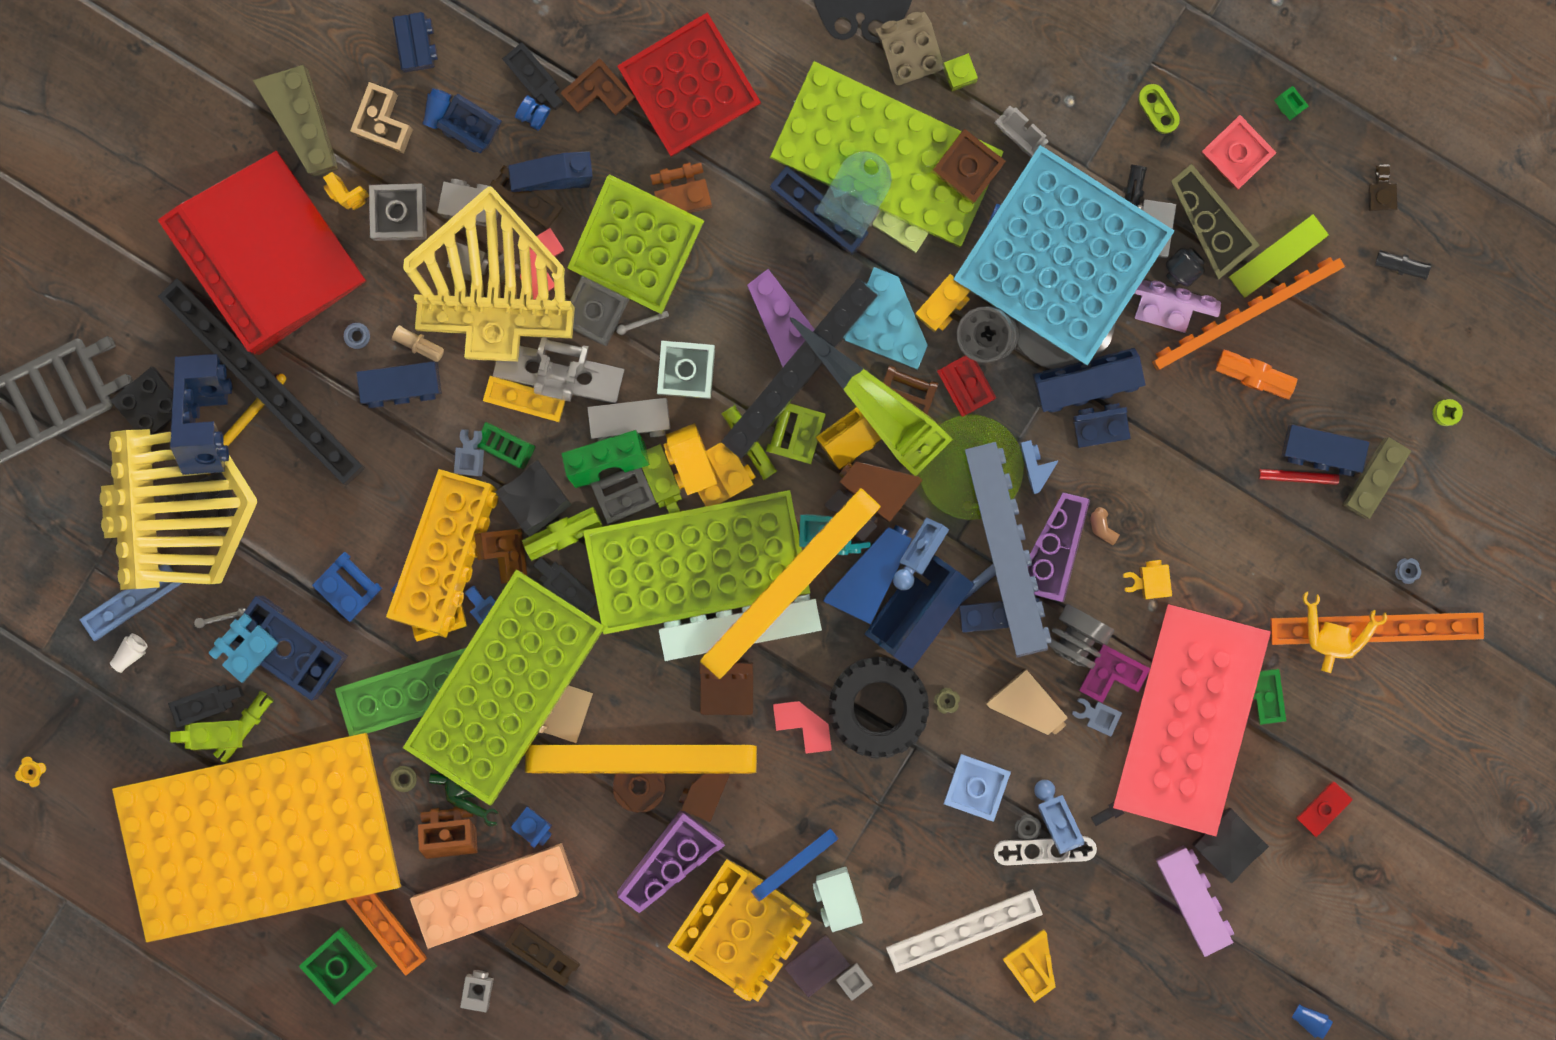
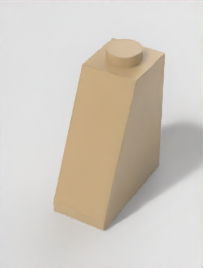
M1026 669L1021 671L985 702L989 708L1047 735L1051 732L1055 735L1066 726L1064 721L1068 718Z

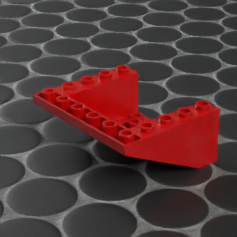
M278 151L267 155L181 203L158 219L162 228L248 352L253 354H262L367 281Z

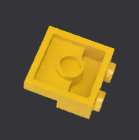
M719 443L706 451L717 484L697 491L705 506L721 504L754 485L751 480L756 477L748 464L743 466L739 457L723 443Z

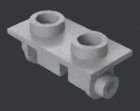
M1009 106L994 123L1023 152L1032 158L1040 145L1045 147L1049 142L1045 138L1047 135L1041 132L1034 124L1028 129L1024 127L1029 119L1018 108Z

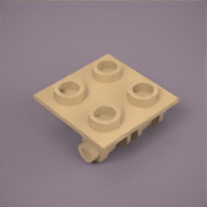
M568 685L539 732L577 743L593 693Z

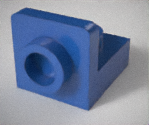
M528 806L511 826L514 831L530 842V846L533 848L538 843L543 846L552 835L548 831L552 825Z

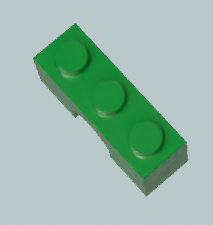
M637 430L561 453L566 476L575 488L600 481L599 473L607 468L618 467L626 473L650 465L645 442Z

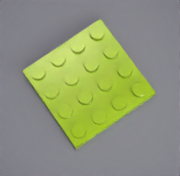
M609 174L567 268L662 314L703 226L704 220Z

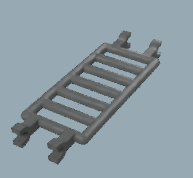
M106 336L88 347H85L81 339H74L0 376V388L6 386L30 435V438L16 444L0 411V435L7 447L6 450L0 452V464L113 407L110 395L125 389L133 382L131 375L124 374L104 385L91 359L116 347L112 337ZM74 351L77 352L101 403L88 409L62 357ZM50 363H53L77 412L76 415L64 421L38 370ZM27 374L30 375L54 426L42 432L39 431L15 380Z

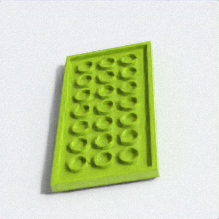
M813 61L769 157L959 248L964 242L988 188L987 186L976 202L972 204L931 172L961 133L960 130ZM981 141L992 151H994L997 155L1002 157L1004 151Z
M790 490L583 531L601 624L605 626L603 634L750 606L802 551V548L799 547V532ZM809 585L798 596L810 594Z
M516 570L403 748L488 805H492L598 640L605 626L524 573Z

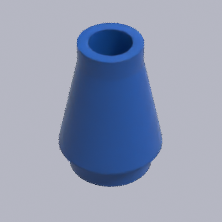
M432 88L431 93L427 94L425 116L422 124L438 129L436 125L449 108L452 95Z
M1300 1004L1292 1016L1314 1038L1319 1037L1322 1040L1333 1021L1328 1019V1015L1305 1008Z

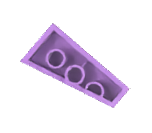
M767 269L747 286L780 363L784 367L805 342V339L790 321V317L799 321L812 332L815 329L773 274Z

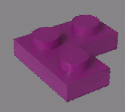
M1102 645L1099 650L1100 658L1096 656L1094 669H1089L1079 688L1080 692L1103 703L1115 680L1139 692L1150 668L1106 645Z

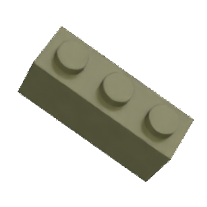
M1390 437L1383 438L1342 505L1362 518L1370 519L1410 455L1411 450Z

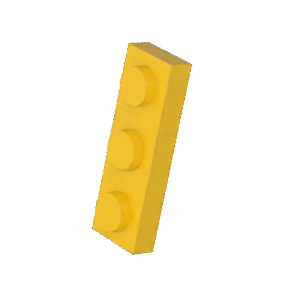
M493 376L489 377L483 398L484 402L559 423L565 405V400L535 394L532 387Z

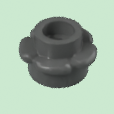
M1023 815L1015 823V830L1018 832V837L1022 840H1034L1040 834V821L1037 818H1033L1032 815ZM1029 825L1030 830H1026L1025 827Z

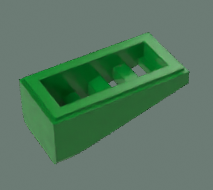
M485 422L481 430L482 440L477 447L518 468L525 469L536 446ZM493 431L496 434L490 446H488L486 443ZM503 436V437H505V438H504L503 443H502V445H501V447H500V449H499V451H498V450H496V448H497V445H498V443H499L501 437ZM511 442H515L509 455H506Z

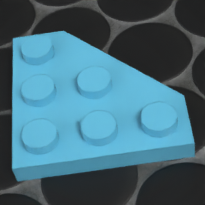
M874 267L867 284L880 296L847 334L845 341L918 370L927 348V343L899 277Z

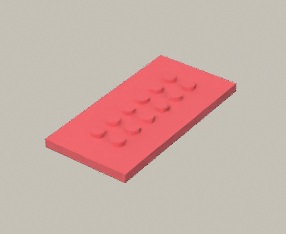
M1167 605L1113 808L1217 836L1269 641L1270 631Z

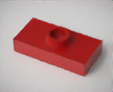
M1332 781L1296 819L1317 837L1353 799L1336 782Z

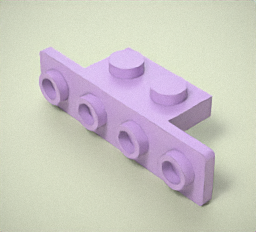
M1142 280L1134 293L1141 295L1135 319L1184 333L1188 327L1193 310L1219 317L1221 302L1217 301L1214 297L1196 295L1184 288H1171L1160 281L1150 282Z

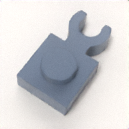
M461 430L460 440L463 443V448H456L454 474L482 476L484 450L477 449V445L482 440V432L474 431V437L470 440L468 437L469 430Z
M1078 698L1077 701L1084 704L1085 710L1082 713L1072 711V715L1079 719L1089 718L1088 727L1111 737L1122 712L1100 702H1097L1095 707L1092 708L1087 700Z

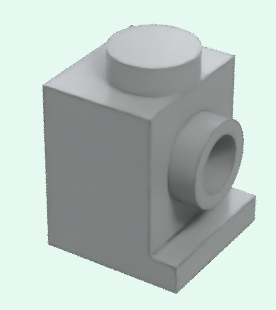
M473 970V974H467L460 1008L481 1012L488 1011L494 978L488 977V972ZM477 984L481 985L483 992L476 993L474 986Z

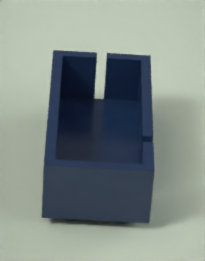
M936 555L932 557L922 574L931 583L927 586L914 576L913 586L908 590L897 589L865 632L867 637L910 669H913L975 585Z

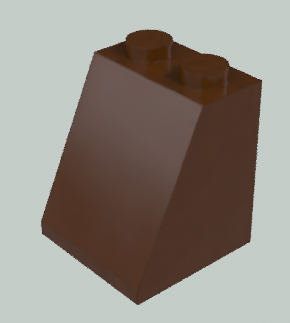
M857 461L853 466L848 462L839 474L842 478L839 483L851 493L855 494L862 488L881 506L877 513L888 522L892 520L923 481L917 476Z

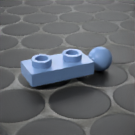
M926 517L899 562L905 568L894 574L893 583L896 588L908 590L913 586L914 572L923 574L949 531L947 527Z
M1040 780L1037 782L1034 788L1035 795L1040 800H1044V803L1038 805V809L1059 854L1084 845L1085 841L1063 795L1054 798L1055 786L1051 781Z

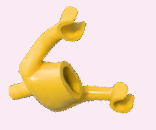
M1308 591L1302 596L1303 603L1308 608V637L1312 649L1325 655L1321 671L1331 673L1335 658L1350 659L1354 657L1368 643L1378 625L1384 624L1387 620V615L1384 612L1382 620L1376 622L1374 619L1375 610L1371 611L1369 615L1370 622L1357 639L1351 643V628L1325 622L1319 633L1317 604L1320 601V597L1317 594L1315 602L1310 604L1307 601Z

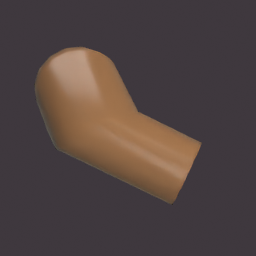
M1096 508L1090 517L1092 531L1099 538L1114 545L1120 534L1108 528L1106 519L1108 512L1106 509Z

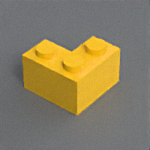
M695 423L666 434L667 443L663 444L669 464L676 465L678 473L674 474L679 489L685 488L687 495L717 484L715 474Z

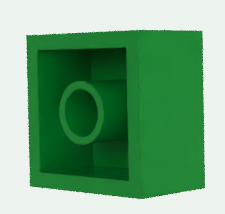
M343 927L299 965L302 971L333 1005L339 1002L378 966Z

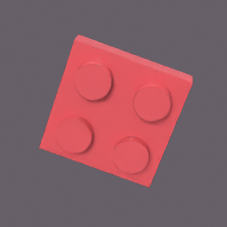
M1241 115L1201 152L1236 190L1244 185L1276 154L1272 147Z

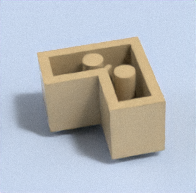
M369 82L350 132L355 136L404 154L413 129L407 124L390 118L398 95L392 90Z

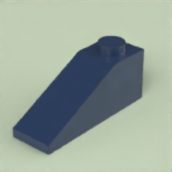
M590 152L561 153L508 166L511 192L589 188L593 177Z

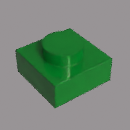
M1293 86L1274 99L1280 111L1289 120H1292L1309 107Z

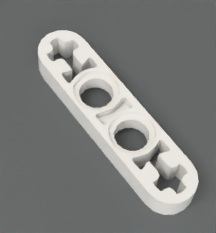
M1082 836L1087 845L1092 846V849L1087 851V855L1083 856L1081 851H1073L1074 857H1069L1070 851H1067L1061 857H1054L1051 854V847L1055 844L1052 838L1000 841L994 847L993 853L997 862L1002 865L1077 862L1091 860L1096 854L1097 847L1091 838ZM1021 844V860H1016L1017 854L1009 855L1008 860H1004L1002 855H998V851H1002L1003 846H1008V849L1012 851L1017 850L1015 845ZM1029 844H1035L1039 847V855L1036 858L1030 859L1025 856L1024 850Z

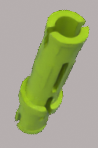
M736 405L721 413L731 429L742 417ZM757 442L748 453V456L759 471L762 479L765 480L776 473L777 469H775L763 448Z
M259 691V694L249 708H245L241 712L243 716L239 721H242V741L253 726L260 723V717L274 701L271 696H268L263 704H261V701L267 694L263 691ZM237 748L217 749L213 754L216 758H219L223 751L226 750L220 761L227 763Z

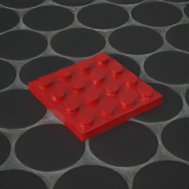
M708 12L617 66L670 157H673L761 104Z

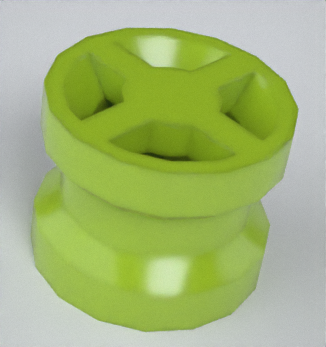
M1447 399L1438 402L1434 406L1432 415L1437 424L1451 426L1461 420L1463 410L1457 401Z

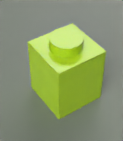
M969 53L943 64V70L951 91L977 82L978 77Z

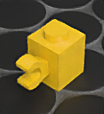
M1161 560L1147 561L1146 567H1139L1141 578L1132 572L1123 574V578L1131 577L1134 580L1132 587L1124 588L1126 592L1142 589L1143 599L1172 596L1169 565H1162Z

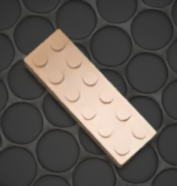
M560 843L416 894L410 900L427 949L576 897L579 894V890L564 847Z

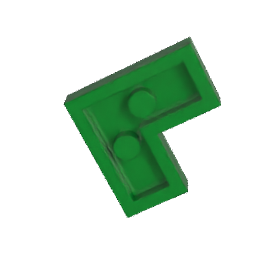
M1279 669L1260 671L1253 697L1256 700L1258 722L1260 725L1286 721Z

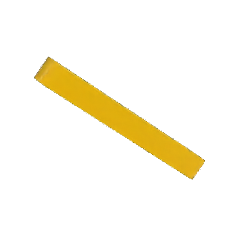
M860 488L713 645L700 662L718 679H721L881 506Z
M530 745L525 752L526 773L751 774L756 773L757 746Z

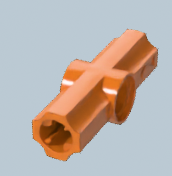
M1225 349L1222 351L1215 369L1217 372L1240 380V383L1258 391L1264 390L1287 400H1290L1298 380L1295 377L1272 369V366L1253 358L1247 359Z

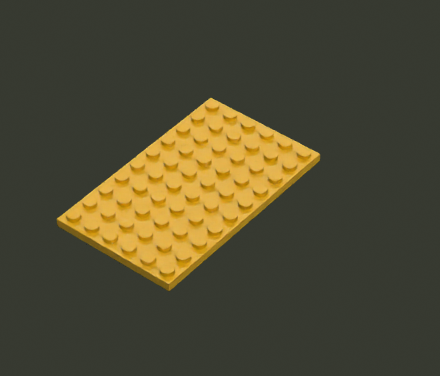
M367 733L112 789L146 942L401 887Z

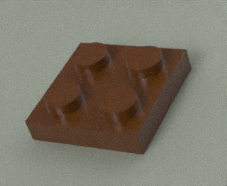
M963 129L931 172L974 204L1006 161L966 129Z

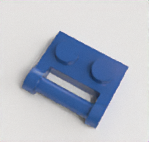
M344 552L312 586L351 622L383 588L378 583L374 584L350 560L351 557ZM342 567L367 591L363 597L338 573Z

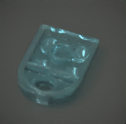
M858 152L851 155L840 166L815 212L855 236L862 238L890 189L892 177L888 164L883 158L872 152ZM867 160H873L877 163L878 171L876 174L870 175L864 170V163Z

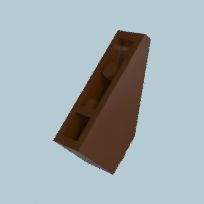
M730 774L701 775L692 783L690 789L684 788L679 803L683 804L681 810L711 822Z

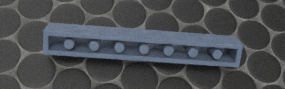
M996 442L965 449L1016 657L1048 650L1047 643H1052L1048 627H1042L1040 618L1045 617L1042 602H1036L1034 592L1039 591L1035 575H1029L1027 566H1031L1032 562L1029 550L1023 551L1021 541L1026 540L1022 524H1016L1014 515L1019 514L1016 499L1010 500L1008 489L1013 487L1009 473L1004 474L1002 464L1006 463L1003 448L998 449Z

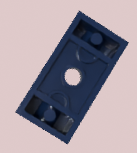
M217 354L175 357L170 448L182 475L225 472V461H229L228 446L224 445L223 434L221 431L218 432L215 422L196 423V419L200 417L199 407L228 405V394H232L231 379L227 378L226 366L221 364Z
M263 595L255 596L244 612L252 619L246 628L252 632L260 625L278 643L287 641L291 645V652L287 656L279 654L277 645L260 665L309 700L318 699L348 655L330 642H322L283 615L284 610ZM238 635L231 644L238 648L245 639Z

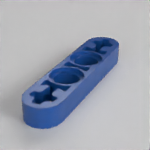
M830 828L753 889L751 893L760 902L839 838Z

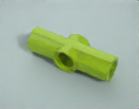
M591 507L573 517L563 518L547 526V529L533 534L531 537L522 540L528 556L533 561L556 549L561 550L579 541L578 539L584 536V530L603 527L595 508Z

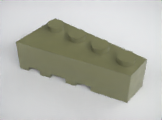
M304 65L253 80L308 174L315 177L338 170L309 70Z
M1192 164L1171 181L1217 279H1220L1260 246Z

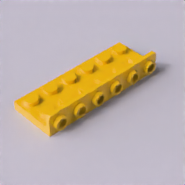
M438 469L386 616L388 619L434 632L445 638L448 632L453 630L455 625L454 615L457 607H460L463 602V590L466 582H469L473 572L472 564L474 558H477L474 534L487 532L490 525L489 516L491 510L496 507L498 502L497 489L492 484Z

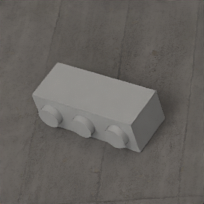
M667 398L587 407L591 439H597L598 442L633 430H637L639 434L650 433V437L666 436L665 431L671 430Z

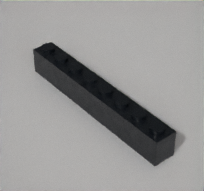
M857 278L813 332L834 348H837L880 295L862 279ZM806 340L721 441L740 459L750 452L822 366L823 362Z

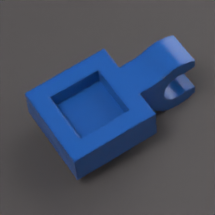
M473 585L465 594L476 606L470 613L481 625L496 601L491 595L484 599Z

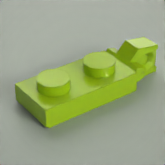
M661 444L647 449L650 465L642 467L659 507L666 506L669 514L680 512L676 501L682 499L681 491Z
M242 721L190 723V725H185V731L170 732V742L185 743V749L191 750L241 748Z

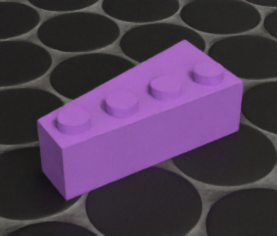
M1062 493L1030 553L1032 565L1027 567L1029 575H1035L1039 590L1034 592V595L1061 602L1065 601L1090 503L1089 499Z
M680 810L618 889V898L640 913L662 896L666 890L686 877L690 871L705 862L709 856L724 847L723 840L687 812Z

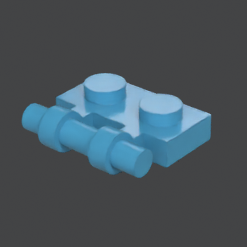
M245 613L238 620L235 619L230 624L231 628L222 638L218 637L214 642L215 646L208 652L214 659L225 653L229 658L222 666L241 683L251 675L279 644L260 625L250 632L246 626L252 619ZM238 635H241L245 640L235 650L230 644Z

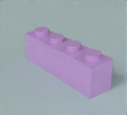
M1183 845L1156 858L1155 860L1201 953L1206 957L1232 944L1233 941L1230 936L1234 935V932L1228 920L1222 921L1218 913L1222 911V908L1216 896L1211 898L1207 888L1211 886L1205 874H1199L1195 866L1199 861L1192 849L1188 851Z

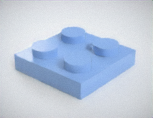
M961 754L943 804L994 822L1011 771Z

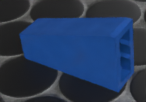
M897 525L893 529L888 527L829 591L823 601L871 624L900 565L899 562L912 538L908 537L909 531Z

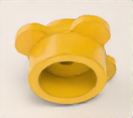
M24 757L21 761L22 765L15 773V777L18 781L29 783L31 787H36L40 784L39 779L42 773L46 771V766L44 763L38 764L34 762L31 757ZM30 769L33 770V774H29L28 771Z

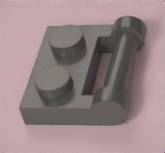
M642 468L626 473L620 470L600 479V481L590 483L608 524L657 504ZM636 475L638 483L605 497L603 489Z

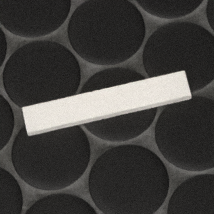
M1032 889L890 945L886 949L897 973L1043 914Z

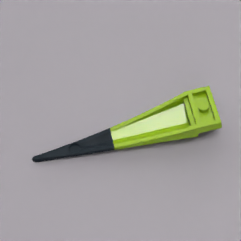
M790 317L792 324L890 451L914 476H917L953 440L930 416L799 321Z

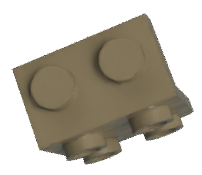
M925 11L911 13L899 21H888L875 29L878 39L884 48L892 78L896 85L908 83L943 69V60L933 26Z

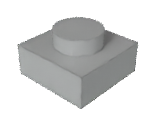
M857 963L836 978L838 984L851 1000H854L873 985Z

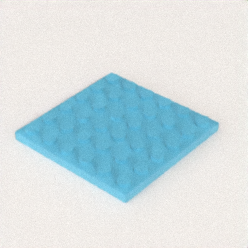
M1040 145L953 280L1077 360L1088 365L1174 233V230Z

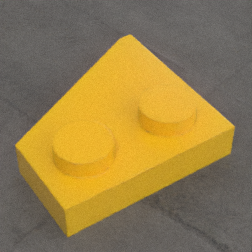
M1043 929L1003 958L1034 1003L1055 988L1047 933Z

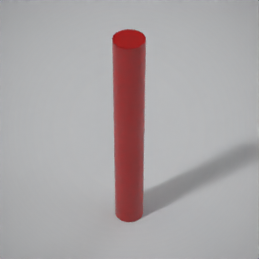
M1259 470V479L1338 485L1340 478L1339 474Z

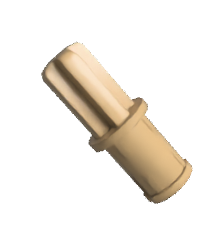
M398 326L393 333L392 340L412 349L414 354L418 352L435 362H438L443 356L444 349L424 339L422 334L417 335L402 326Z

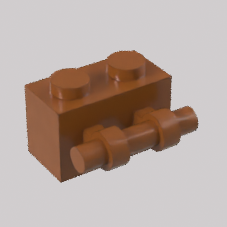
M686 163L681 168L669 171L666 168L660 170V173L650 175L652 185L660 183L664 185V189L654 191L655 197L688 213L713 208L706 180L695 181L694 175L704 173L702 163L693 165ZM686 177V184L672 187V180Z
M456 806L453 809L440 810V808H431L428 812H421V822L431 823L418 825L419 851L426 859L478 853L477 828L470 819L464 820V818L474 817V814ZM454 819V821L441 822L442 820Z

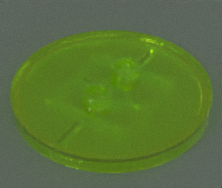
M980 415L957 416L939 425L953 440L919 473V477L923 480L921 485L925 494L939 510L959 519H982L965 449L996 442L998 449L1003 448L1006 463L1002 464L1004 474L1009 473L1013 488L1008 489L1010 500L1014 499L1023 479L1024 462L1017 440L1006 427L991 418Z

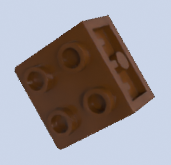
M700 662V713L702 715H752L753 662H736L721 679H718Z

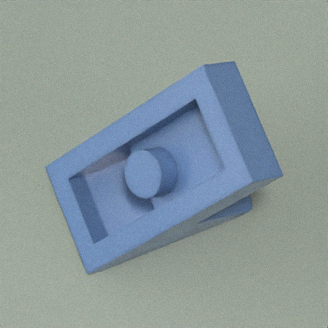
M1031 440L1019 443L1032 494L1039 493L1058 461L1038 466L1037 460H1041L1037 444L1032 445Z

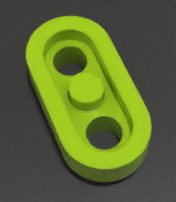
M1146 85L1138 96L1141 108L1156 131L1162 134L1173 132L1179 125L1180 117L1178 112L1159 85ZM1153 94L1156 97V102L1149 103L1147 95ZM1161 117H1168L1170 119V124L1163 125L1161 123Z

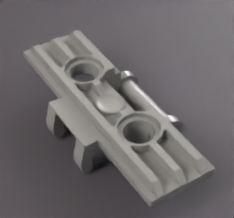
M542 337L539 349L519 346L518 362L496 361L493 377L534 386L535 394L571 402L572 395L616 404L624 369L587 361L589 346L583 345V347L551 341L548 340V337ZM545 350L579 357V362L573 361L570 363V366L550 362V357L545 355ZM529 362H537L540 366L537 373H529L525 368ZM587 373L592 377V381L587 385H581L577 381L578 375Z

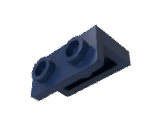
M460 94L454 96L444 117L438 121L436 126L447 137L456 138L464 143L468 150L482 153L490 146L502 121Z

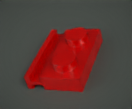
M966 355L937 371L962 417L996 399L977 361L968 358Z

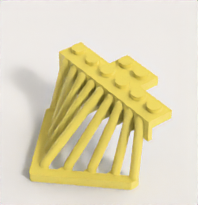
M487 187L404 259V271L421 293V295L414 294V300L417 302L416 331L466 333L464 356L466 359L518 362L520 336L572 338L575 307L571 301H566L564 267L492 187ZM483 209L486 212L489 264L487 298L484 297L476 230V215ZM496 210L502 215L501 228L505 266L504 298H501ZM463 227L466 229L472 278L470 297L467 294L455 242V234ZM513 229L520 235L518 242L522 282L520 299H517ZM443 244H445L455 285V296H451L435 259V251ZM530 248L537 255L535 266L538 295L536 300H533ZM423 261L426 263L438 295L433 294L416 269ZM547 267L553 272L552 277L554 278L555 297L552 301L549 300Z
M150 429L111 432L109 447L112 451L113 464L111 466V475L114 479V485L101 486L100 503L103 511L101 527L104 532V538H117L116 554L119 558L118 581L121 590L160 587L159 582L222 583L257 504L255 495L230 455L229 461H225V472H222L226 480L153 486V481L157 479L190 476L182 475L179 466L152 469V464L155 462L175 459L171 449L151 452L153 445L171 442V432L150 435ZM233 490L237 496L154 503V496ZM238 508L235 515L229 517L155 520L156 513ZM229 527L226 536L162 537L156 535V531ZM221 546L217 555L160 554L157 551V547ZM158 564L212 565L209 574L160 571Z

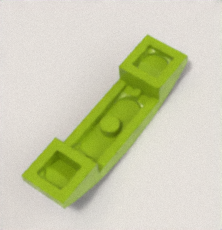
M1313 214L1228 278L1243 298H1245L1329 236V234Z

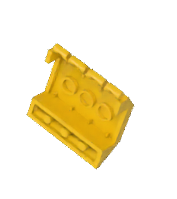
M726 859L668 945V948L688 962L690 960L694 961L734 989V993L746 1001H751L753 998L758 1002L769 987L764 983V980L767 979L772 982L783 966V963L778 959L782 957L787 960L798 944L793 937L797 935L802 938L810 926L811 922L807 919L809 913L777 889L759 902L751 891L764 880Z

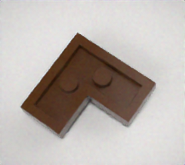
M600 58L561 92V95L578 114L597 97L604 102L615 116L635 99Z
M522 529L474 534L477 559L498 558L501 584L508 583L516 570L527 575Z

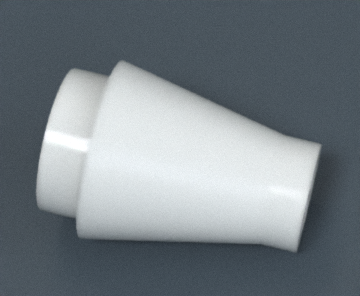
M133 633L129 637L126 636L110 662L112 668L122 673L128 666L146 653L145 650L148 647L146 642Z

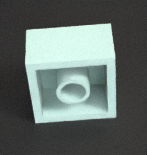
M661 341L657 394L711 399L715 345Z
M847 867L817 875L816 883H813V890L817 902L822 901L824 908L821 909V915L825 927L830 926L832 932L863 923Z

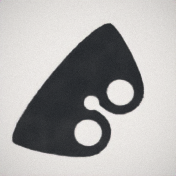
M814 0L825 28L834 38L846 40L853 37L858 29L856 14L861 12L865 15L861 25L863 36L870 42L879 43L878 37L869 34V23L873 20L881 21L883 24L888 21L902 20L912 0ZM841 17H845L851 22V29L846 34H840L835 29V22Z

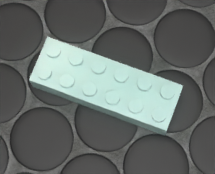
M810 594L797 596L794 602L783 611L755 643L821 631L816 598L810 599ZM750 606L742 607V612L733 614L732 609L716 613L715 618L707 619L706 614L690 618V623L681 624L680 619L665 622L664 628L659 629L665 661L707 653Z

